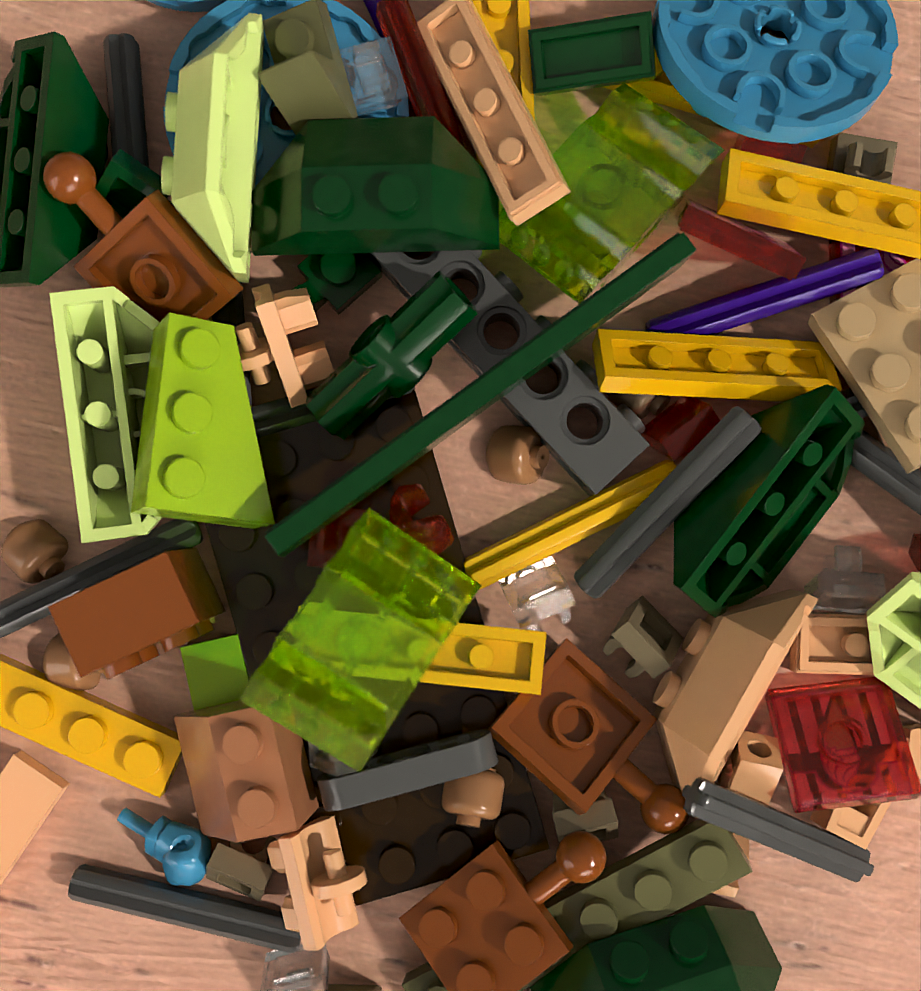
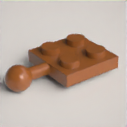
M61 152L54 155L47 162L43 172V179L48 192L60 202L77 204L105 236L73 266L92 288L114 286L159 322L169 312L207 320L244 289L159 189L145 197L122 219L96 189L97 178L95 170L85 157L74 152Z
M567 638L556 647L544 662L541 695L518 693L487 729L491 731L492 737L578 815L584 814L589 810L613 778L640 802L642 819L651 830L660 834H672L681 830L689 819V815L684 810L685 798L678 787L666 783L656 785L628 759L658 719Z
M575 831L569 833L560 841L557 847L556 860L530 881H527L500 842L496 841L399 917V920L447 991H519L570 952L574 946L543 903L571 881L583 884L597 879L606 865L605 848L602 842L589 832Z

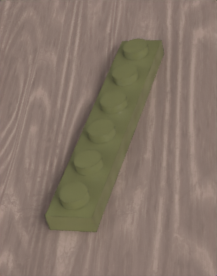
M697 819L684 826L681 830L669 834L604 868L601 875L594 881L583 884L576 883L550 897L543 904L574 946L570 952L519 991L534 985L585 945L660 920L751 873L750 862L733 833ZM428 962L406 973L402 983L405 991H447Z

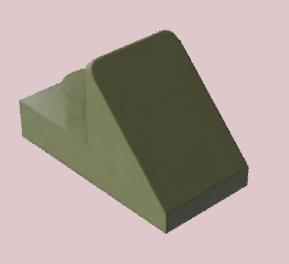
M309 0L263 20V28L274 66L260 71L258 75L263 87L294 134L297 135L308 120L359 118L327 4L321 0Z

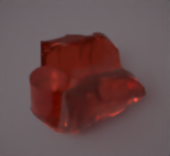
M415 483L398 487L390 499L389 526L393 541L402 554L412 560L425 563L452 545L455 538L443 515L425 517L421 520L411 519L414 514L430 503V499L421 484Z

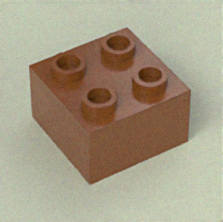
M197 548L166 551L48 606L80 678L102 669L107 680L159 656L160 654L155 645L159 642L164 652H168L214 630L210 618L226 611Z

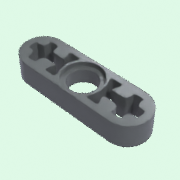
M486 729L475 730L343 765L319 775L316 780L324 810L338 811L483 772L498 763V757L491 731Z

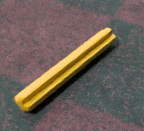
M665 459L598 492L596 495H592L466 557L463 564L470 582L476 589H483L629 517L677 466L672 460Z

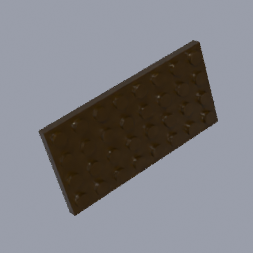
M415 389L400 398L386 400L345 440L339 436L331 435L317 421L257 438L275 524L423 418ZM433 449L285 557L279 556L264 537L267 535L266 531L275 524L251 529L205 523L255 697L291 689L319 808L303 825L321 816H334L346 866L358 865L365 868L366 885L352 893L355 906L449 879L496 841L500 842L512 860L550 849L526 767L493 737L498 763L492 768L496 769V773L503 777L505 786L499 816L493 820H481L480 828L456 824L457 815L445 812L441 806L444 783L338 811L324 810L316 780L319 775L343 765L475 730H487L508 706L504 691L291 669L299 606L484 625L473 585L464 569L463 563L465 558Z

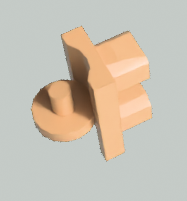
M269 283L252 288L256 301L255 307L266 337H257L252 322H246L235 327L240 342L238 349L243 371H250L255 384L263 385L272 380L268 364L275 361L291 408L306 404V389L322 384L334 372L324 340L292 350L287 334L319 325L307 288L285 290L275 294L272 293Z
M321 816L301 826L299 830L289 832L269 843L267 851L271 868L278 873H286L290 895L284 898V903L281 907L285 928L300 933L303 950L318 951L325 946L331 937L352 929L359 924L352 893L366 885L365 868L358 865L346 866L334 816Z

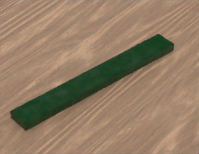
M679 232L272 526L266 531L267 535L264 537L279 556L285 557L678 270L697 250L684 232L681 234Z

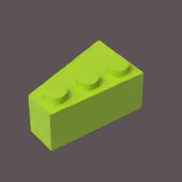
M169 312L154 328L130 513L251 529L275 524L233 325Z

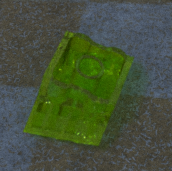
M624 83L613 90L597 112L583 121L552 155L571 192L519 226L509 219L503 207L499 212L500 243L580 304L599 286L603 287L672 214L684 196L725 149Z
M370 508L351 527L341 549L325 565L315 583L316 586L294 619L290 620L285 629L279 634L268 658L250 677L241 697L242 702L358 772H361L390 727L395 723L482 586Z

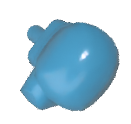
M124 808L121 811L117 821L145 838V852L163 864L165 878L169 884L191 886L203 879L206 874L207 864L211 858L212 844L211 840L206 835H203L200 829L172 821L165 816L160 817L152 824L128 808Z

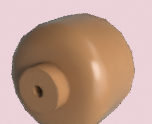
M519 425L501 426L492 434L486 448V461L489 471L495 479L511 484L527 485L536 482L541 477L544 468L549 462V450L545 445H542L540 442L541 437L532 427Z
M43 519L29 520L17 525L9 532L2 545L1 557L20 580L36 584L62 573L65 564L61 559L68 551V541Z
M60 633L54 636L46 646L43 655V670L47 680L77 691L93 689L98 685L101 673H104L103 670L100 669L80 678Z
M490 768L477 774L444 782L441 806L445 812L457 815L456 824L480 828L481 820H493L500 814L505 786L504 779L500 774L496 773V769Z

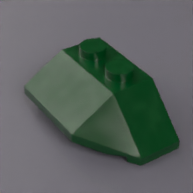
M54 31L15 41L11 54V60L15 64L5 78L0 94V287L41 285L93 243L98 236V228L77 204H66L58 201L48 192L44 184V168L50 158L56 154L74 152L85 157L95 170L96 186L104 173V166L108 157L107 136L109 119L65 36Z
M435 116L308 120L252 191L251 252L254 256L500 250L499 197L486 171Z
M826 384L751 415L761 426L760 433L674 521L673 584L714 618L724 614L728 607L741 604L768 589L839 497L852 461L854 440L860 438L865 421L836 387Z
M702 905L589 943L532 985L530 991H775L782 967L754 911Z

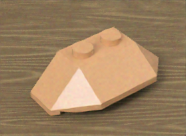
M788 589L730 606L724 614L717 618L708 614L705 621L699 618L691 626L682 645V650L687 652L676 673L668 671L664 675L653 696V703L657 704L653 716L658 719L655 723L671 781L681 792L685 785L691 786L697 778H704L715 783L805 620L817 603V598L805 592Z

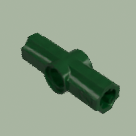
M438 271L391 317L387 314L383 315L367 327L349 351L350 357L306 398V406L324 429L331 435L339 436L345 440L390 396L400 398L421 381L432 364V357L478 314L476 307L449 277Z

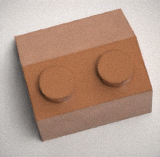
M291 689L173 716L203 835L238 843L297 831L319 808Z

